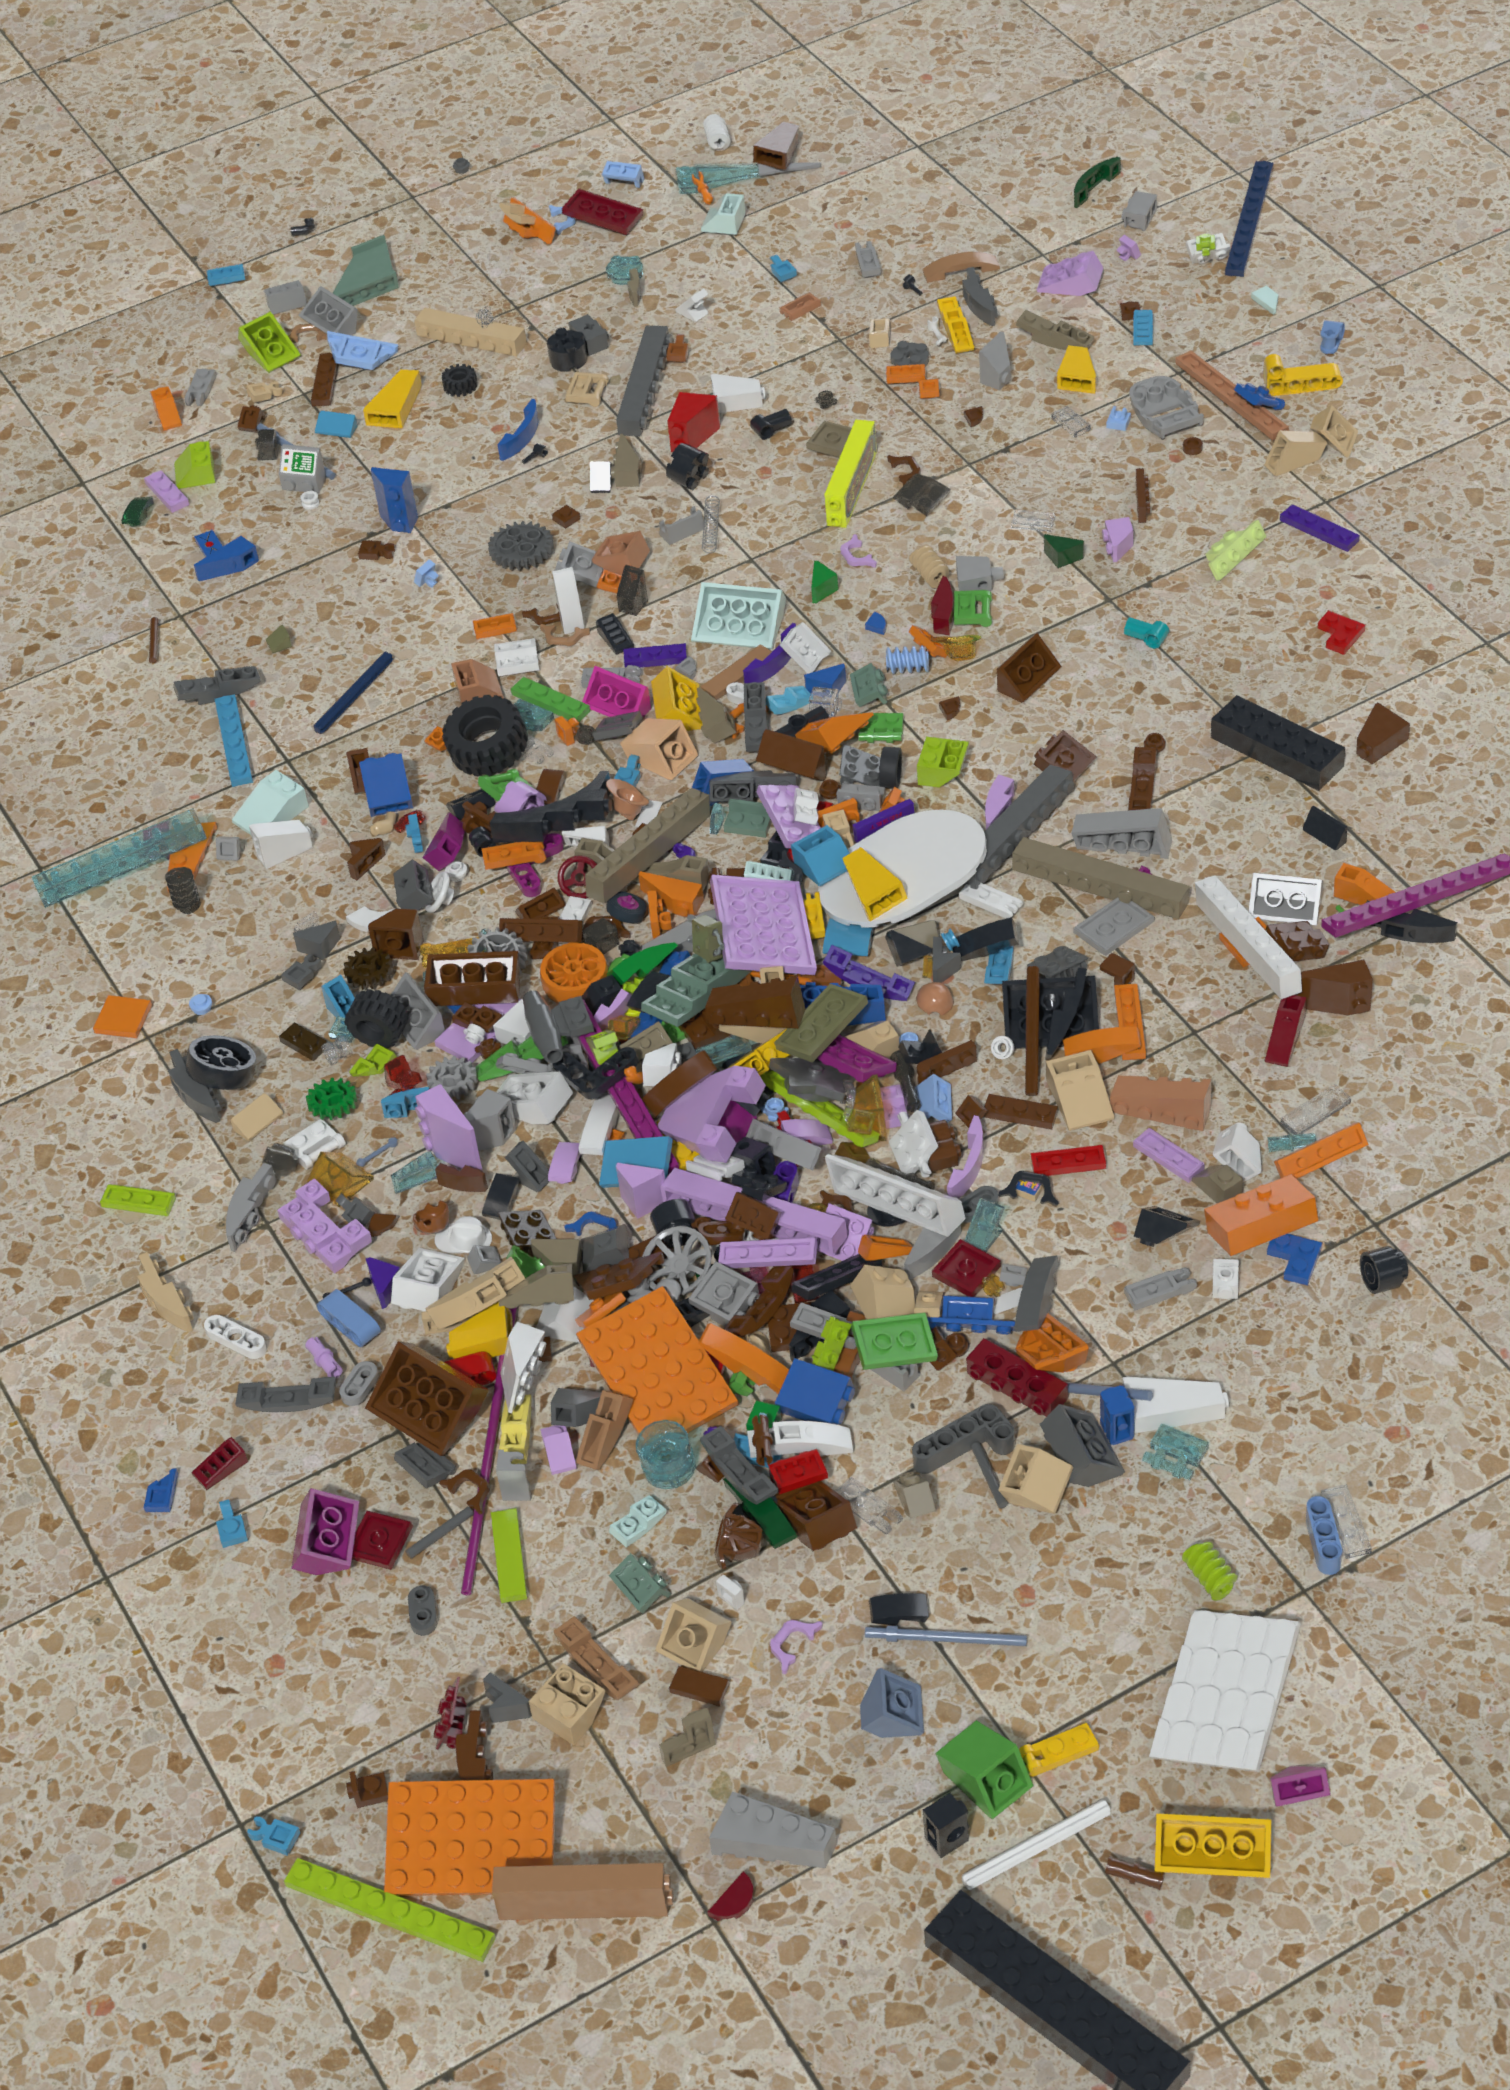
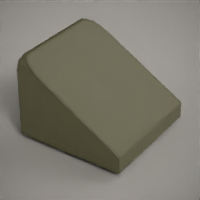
M284 625L279 626L266 638L272 653L292 647L289 634Z

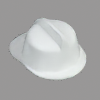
M464 1216L455 1221V1223L448 1224L443 1231L435 1236L436 1247L447 1253H470L473 1245L490 1246L492 1242V1234L489 1229L482 1225L481 1221L471 1216Z

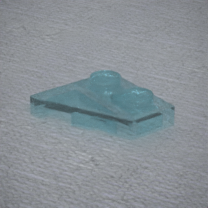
M518 699L514 703L527 730L543 731L554 719L553 712L527 701Z

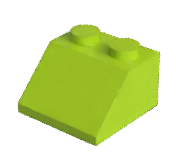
M209 441L189 444L174 462L176 487L182 489L216 483L214 460Z

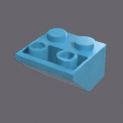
M828 825L791 844L794 864L799 866L802 872L818 886L847 872L842 858L850 853L840 835Z

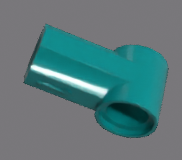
M1131 617L1128 618L1124 627L1125 635L1144 640L1145 644L1153 649L1160 647L1170 632L1169 627L1162 621H1155L1151 624Z

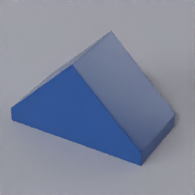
M844 663L804 674L805 688L812 695L834 701L846 683Z

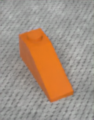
M642 871L639 872L640 889L646 894L647 891L656 890L657 899H662L663 907L673 914L685 917L698 913L704 901L702 884Z

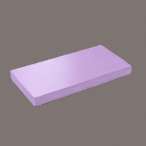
M517 1003L474 1004L472 1006L480 1009L484 1005L502 1014L503 1017ZM453 1023L435 1040V1046L456 1056L458 1059L464 1057L466 1062L471 1061L473 1063L481 1055L475 1052V1047L479 1046L481 1042L478 1041L477 1044H472L465 1039L466 1035L463 1032L466 1028ZM494 1028L489 1033H485L484 1040L493 1038L496 1041Z

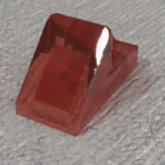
M400 1055L384 1064L385 1082L390 1088L404 1092L423 1081L418 1072L410 1069L404 1055Z

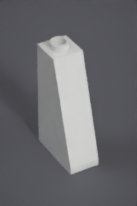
M1123 1377V1386L1125 1388L1150 1390L1153 1393L1151 1401L1131 1399L1134 1404V1434L1224 1419L1225 1408L1229 1407L1227 1393L1222 1392L1218 1382Z

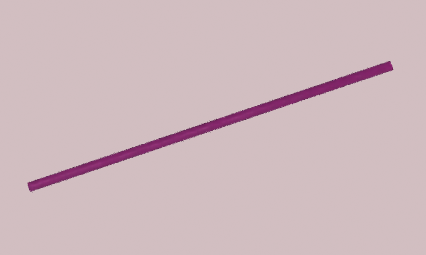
M517 1307L509 1308L512 1313L513 1327L515 1325ZM505 1354L499 1356L480 1476L486 1479L488 1483L504 1393L501 1369ZM487 1496L482 1505L483 1513L481 1515L474 1508L461 1594L466 1596L471 1595Z

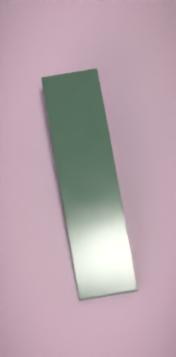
M693 954L671 968V976L656 985V994L641 1003V1011L678 1027L705 1008L712 988L736 985L752 970L726 969L723 958L707 963L704 958Z

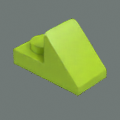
M605 1030L586 1038L599 1065L618 1051L615 1043L618 1039L613 1031Z

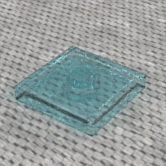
M734 1035L696 1048L695 1051L697 1054L705 1050L712 1062L716 1064L750 1052L752 1047L750 1042Z

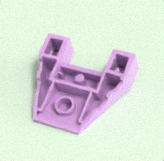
M732 1066L710 1075L702 1083L693 1086L665 1110L657 1127L661 1133L669 1136L676 1142H681L688 1149L696 1151L706 1160L727 1163L736 1142L725 1127L717 1125L730 1100L757 1104L766 1085L755 1068Z

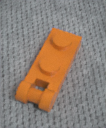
M516 842L482 848L485 870L533 861L535 863H543L546 860V854L543 851L544 844L543 842Z

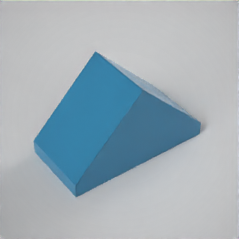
M339 975L322 985L321 988L326 1008L345 1025V1016L355 997L342 975Z

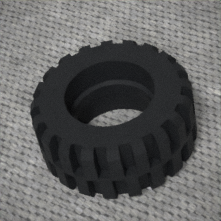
M483 695L480 698L476 696L468 702L467 700L462 702L459 708L456 707L452 711V715L447 717L446 724L443 726V742L453 763L459 770L469 775L473 773L474 776L478 777L482 775L492 776L493 773L504 772L505 768L512 767L514 761H518L521 758L522 752L525 751L527 746V729L518 708L510 700L494 695V697ZM498 730L486 740L473 742L483 732Z

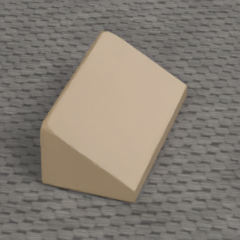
M263 1093L231 1119V1124L236 1133L250 1141L282 1116L283 1111L266 1093Z

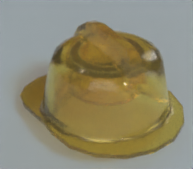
M940 636L931 638V641L942 643L950 659L964 661L975 658L976 641L980 640L981 636Z

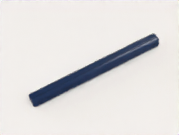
M387 651L383 652L313 725L316 733L323 734L393 661L392 654Z

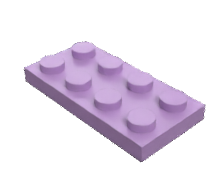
M759 785L756 792L785 848H791V844L821 828L818 822L816 825L794 820L795 788H799L798 786Z

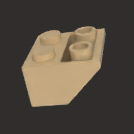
M1017 1444L998 1490L1009 1504L1055 1514L1072 1473L1073 1466L1039 1448Z
M563 1663L530 1699L529 1706L532 1718L575 1746L592 1726L605 1695V1689Z

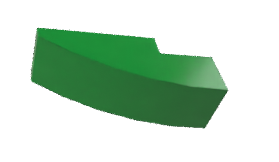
M673 942L646 948L620 962L607 975H613L620 986L633 974L643 978L678 945Z

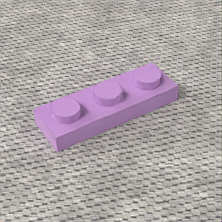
M161 470L144 478L145 484L172 513L189 505L187 497Z

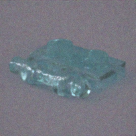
M1161 1423L1150 1442V1448L1156 1450V1453L1154 1455L1145 1452L1142 1461L1151 1464V1467L1159 1470L1161 1468L1171 1472L1172 1476L1178 1479L1183 1477L1191 1480L1194 1471L1186 1468L1187 1464L1195 1467L1199 1466L1209 1449V1442ZM1168 1455L1178 1459V1461L1173 1463L1166 1460L1165 1457Z

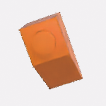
M169 386L150 391L154 409L163 430L166 431L182 426Z

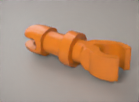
M699 171L700 181L692 174V182L698 187L697 190L702 194L704 202L709 205L713 202V197L708 192L707 184H704L703 174Z

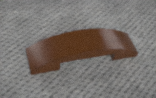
M1135 747L1128 811L1152 808L1157 748Z
M705 1050L697 1053L673 1070L642 1098L654 1122L664 1114L670 1105L693 1086L702 1083L717 1070Z
M773 1266L761 1281L765 1289L745 1315H734L724 1327V1330L736 1336H744L753 1333L767 1323L778 1310L787 1294L794 1271L792 1266Z

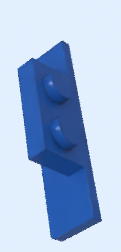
M943 1296L942 1317H927L930 1330L934 1327H946L947 1331L960 1332L961 1328H968L974 1333H986V1330H996L997 1334L1004 1335L1015 1331V1321L993 1320V1298Z

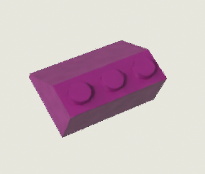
M310 1488L300 1506L291 1569L312 1575L349 1569L351 1567L359 1501Z

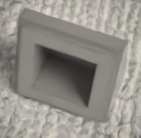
M473 1245L467 1257L473 1274L489 1271L502 1263L495 1246Z

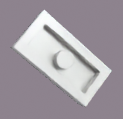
M570 896L560 919L581 920L584 923L592 907L591 900Z

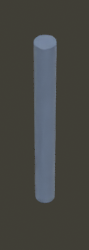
M1067 1383L1068 1393L1100 1396L1102 1391L1109 1388V1386ZM1125 1388L1130 1399L1152 1400L1153 1393L1150 1390Z

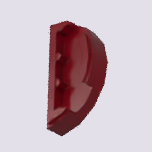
M744 1871L707 1911L708 1917L717 1921L734 1917L738 1919L748 1912L753 1903L754 1888L750 1877Z

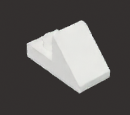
M703 288L677 307L675 311L697 322L708 314V311L702 304L704 303L703 298L708 293Z

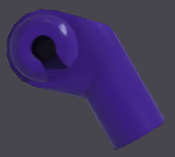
M677 843L673 847V852L678 858L686 855L696 857L695 851L682 843Z

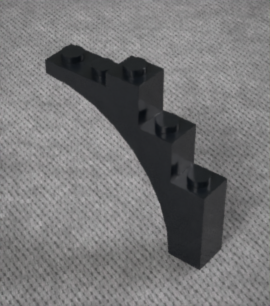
M600 771L596 778L586 787L562 800L526 810L495 813L490 822L493 843L544 842L550 831H575L581 820H605L608 813L612 810V801L609 798L611 792L606 786V782L610 779L609 771Z

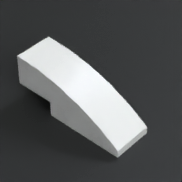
M573 568L552 571L564 634L575 632V627L583 629L584 623Z

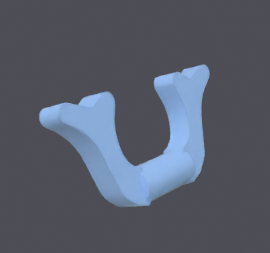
M549 205L552 217L562 214V207ZM567 216L568 219L566 221L554 223L556 233L560 234L564 229L574 225L576 222L575 218Z

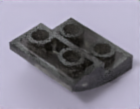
M915 474L893 496V499L908 510L913 506L927 517L948 496L951 489L930 477Z

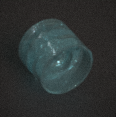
M669 1420L655 1421L647 1425L639 1433L636 1440V1452L643 1469V1474L651 1485L666 1490L673 1489L685 1484L693 1476L696 1468L695 1456L688 1433L682 1425Z

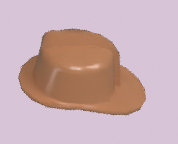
M609 779L606 782L608 790L613 794L614 809L628 820H633L641 812L643 806L649 804V800L633 785L619 779Z

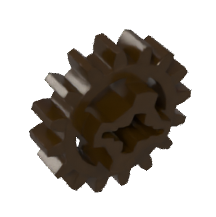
M372 947L370 951L363 948L361 953L354 951L355 956H348V962H344L343 971L348 984L353 983L354 988L361 985L362 990L366 986L374 989L375 984L382 986L381 981H388V975L393 974V965L389 954H384L383 949L376 952L375 947Z

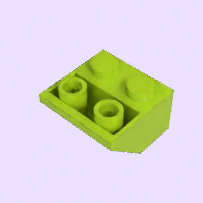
M926 736L917 763L918 785L941 787L958 776L961 772L969 741Z

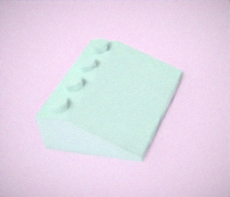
M701 582L691 641L756 648L761 644L772 650L784 614L786 597L783 591L780 589Z

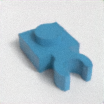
M417 814L408 815L409 824L405 825L407 837H412L415 853L423 852Z
M262 1817L254 1818L255 1825L261 1827L259 1830H247L250 1839L254 1841L262 1840L264 1848L286 1856L289 1855L301 1833L299 1827L274 1819L272 1824L268 1825Z

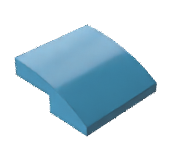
M829 918L824 938L823 954H827L831 945H834L852 955L868 956L874 927L862 928L860 925L855 924L848 926Z

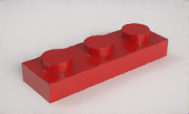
M1103 1145L1030 1153L1033 1173L1046 1176L1106 1169Z

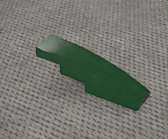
M726 1477L723 1478L725 1487L735 1496L742 1510L750 1517V1520L762 1528L763 1538L774 1549L798 1538L796 1532L771 1497L756 1505L740 1494Z

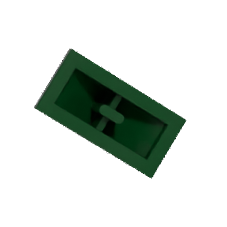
M1044 534V553L1057 568H1061L1084 559V540Z

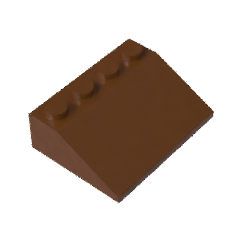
M398 1341L365 1409L438 1455L444 1456L479 1412L489 1389L417 1345Z

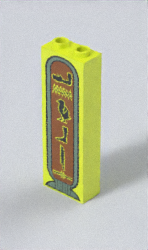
M855 419L825 492L827 526L847 528L877 454L875 421Z

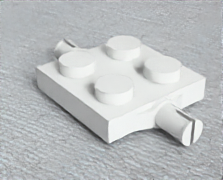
M916 1110L910 1118H908L906 1112H900L897 1117L901 1128L889 1141L900 1171L904 1177L911 1178L920 1169L922 1177H929V1174L932 1172L928 1166V1160L931 1154L938 1148V1144L924 1112Z

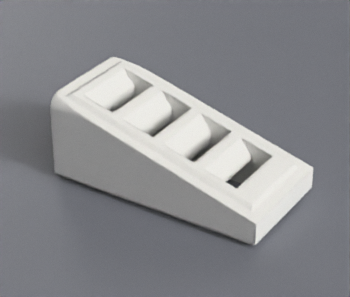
M605 826L576 828L575 831H562L566 845L578 846L581 838L603 841L609 846V835Z

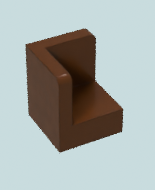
M1112 952L1100 964L1101 971L1114 977V985L1131 984L1135 980V963Z

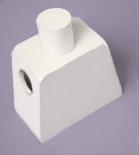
M523 999L493 1025L497 1042L506 1045L512 1040L518 1046L531 1036L525 1020Z
M1236 1123L1218 1134L1213 1156L1221 1164L1228 1165L1243 1179V1182L1261 1173L1260 1145L1247 1131L1245 1124Z

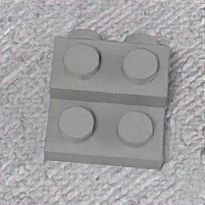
M569 541L567 549L562 548L559 557L562 562H557L554 571L572 567L575 581L596 587L603 568L592 562V558L597 551Z
M715 1261L689 1297V1304L710 1314L713 1321L726 1326L734 1315H745L749 1306L752 1307L760 1295L758 1294L756 1282Z

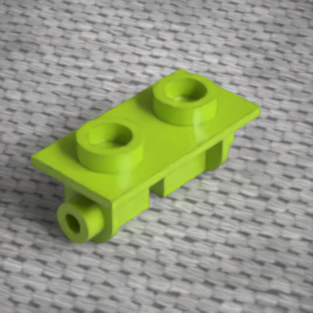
M830 1316L829 1320L825 1321L826 1323L821 1334L825 1341L824 1343L818 1341L811 1358H813L812 1364L834 1371L852 1324Z

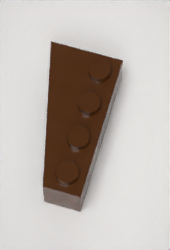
M798 975L790 976L788 980L782 981L780 978L771 979L768 983L762 984L759 981L750 982L748 986L736 984L712 988L705 1006L709 1024L799 1029L806 1010Z

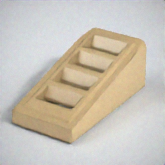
M872 319L869 329L870 347H888L890 319Z

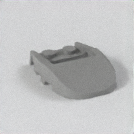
M1151 377L1135 383L1129 390L1132 408L1140 422L1146 429L1161 439L1165 438V434L1195 424L1203 425L1204 415L1203 413H1198V404L1192 400V394L1188 390L1184 391L1181 389V384L1171 377ZM1178 407L1182 408L1155 418L1151 417Z

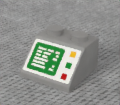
M282 445L279 468L282 490L315 491L319 494L326 481L320 448Z

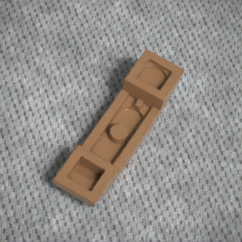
M962 252L945 256L923 268V274L926 282L929 283L945 280V273L965 270L970 267H980L983 273L999 270L1000 265L995 255L984 252Z
M575 1616L553 1631L558 1641L583 1672L595 1684L605 1689V1693L618 1701L639 1685L638 1681L623 1666L619 1667L592 1639L590 1631Z

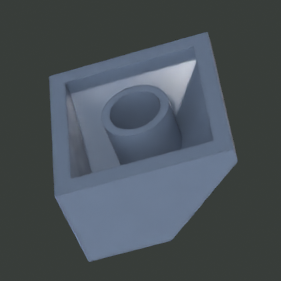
M879 1668L860 1704L861 1729L881 1738L922 1735L924 1733L921 1686Z

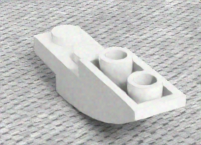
M815 1421L773 1422V1428H769V1433L773 1438L771 1445L772 1456L802 1453L814 1449L818 1450L820 1456L853 1452L850 1428ZM754 1430L747 1431L750 1458H756V1448L752 1444Z

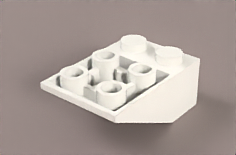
M516 1322L508 1336L501 1369L507 1409L511 1414L516 1405L522 1404L526 1393L525 1389L530 1390L534 1379L533 1375L537 1376L542 1366V1361H539V1357H542L546 1347V1342H543L545 1331L520 1322Z

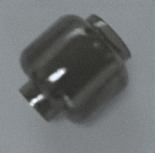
M274 1143L271 1147L268 1146L266 1148L262 1164L272 1165L274 1174L286 1177L290 1171H296L299 1158L295 1157L296 1151L294 1148Z

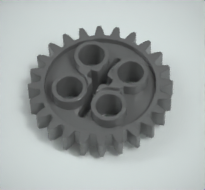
M522 521L519 525L517 522H514L513 526L506 524V529L500 527V532H493L494 537H490V542H488L489 555L492 561H496V565L502 564V568L509 566L510 570L514 567L520 570L523 566L525 569H528V565L536 567V562L542 564V558L548 559V554H552V549H554L553 536L550 534V530H546V526L540 527V523L533 525L532 521L528 524Z

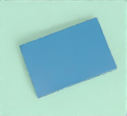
M665 1136L606 1141L599 1185L602 1188L619 1187L616 1170L617 1163L663 1169L666 1179L673 1139Z

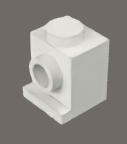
M1213 1259L1212 1298L1238 1299L1239 1260Z

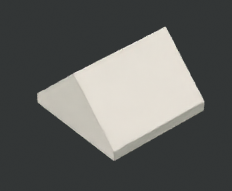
M574 1287V1301H569L566 1304L545 1303L536 1328L545 1331L544 1337L550 1336L553 1339L580 1343L576 1333L584 1328L579 1327L575 1319L588 1310L590 1303L594 1300H589L586 1294Z

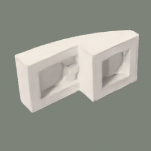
M795 788V821L816 825L818 820L816 808L819 801L817 792Z

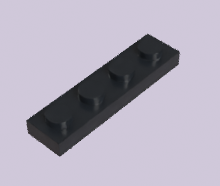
M857 1254L793 1282L792 1292L803 1299L813 1300L817 1296L831 1290L834 1291L835 1288L844 1284L852 1283L864 1265L882 1267V1259L866 1261L860 1254Z

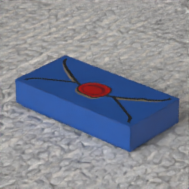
M213 530L194 536L195 542L205 557L223 547Z

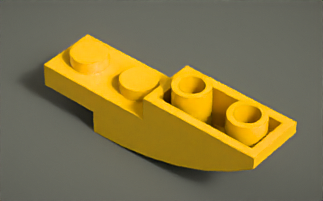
M787 1029L762 1043L728 1068L732 1066L755 1068L759 1076H761L770 1069L769 1063L771 1058H786L790 1055L776 1050L774 1044Z

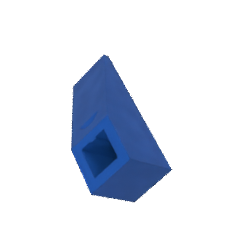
M242 536L237 537L194 564L197 580L204 581L246 570L259 561L256 546Z

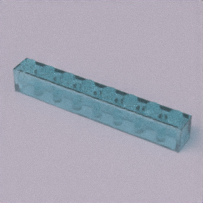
M194 808L34 875L31 878L46 908L203 841L207 837Z

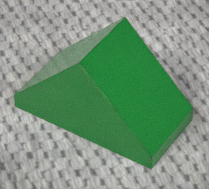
M814 561L811 584L812 603H818L838 590L837 573L819 561Z

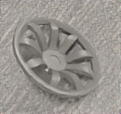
M684 1226L671 1227L657 1234L647 1245L643 1257L650 1255L655 1245H657L668 1256L663 1264H659L665 1266V1268L657 1270L647 1277L650 1281L649 1287L655 1290L656 1284L654 1281L658 1277L669 1275L667 1279H677L681 1282L683 1289H681L680 1295L693 1291L709 1271L712 1259L710 1246L704 1236L697 1230ZM680 1233L691 1235L685 1244L684 1250H682L680 1245ZM672 1234L675 1249L673 1253L661 1241ZM698 1239L704 1249L691 1254V1248ZM702 1256H706L704 1269L697 1267L694 1262ZM695 1273L699 1274L700 1276L689 1286L687 1280H690Z

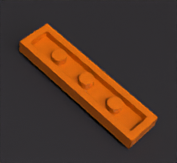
M1114 985L1118 1027H1137L1141 1047L1123 1054L1122 1060L1146 1059L1138 985Z
M1357 1122L1279 1158L1274 1163L1280 1178L1292 1174L1298 1179L1369 1144L1360 1122Z

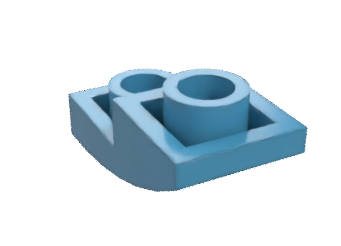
M429 1087L404 1090L381 1099L384 1118L408 1117V1110H415L417 1106L415 1096L429 1090Z

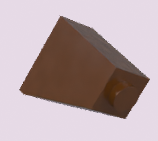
M1377 702L1357 737L1356 754L1370 764H1374L1409 740L1410 723Z

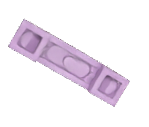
M975 1115L967 1132L968 1149H971L965 1167L963 1170L953 1169L947 1185V1196L957 1199L964 1195L974 1183L982 1165L983 1131L979 1116Z

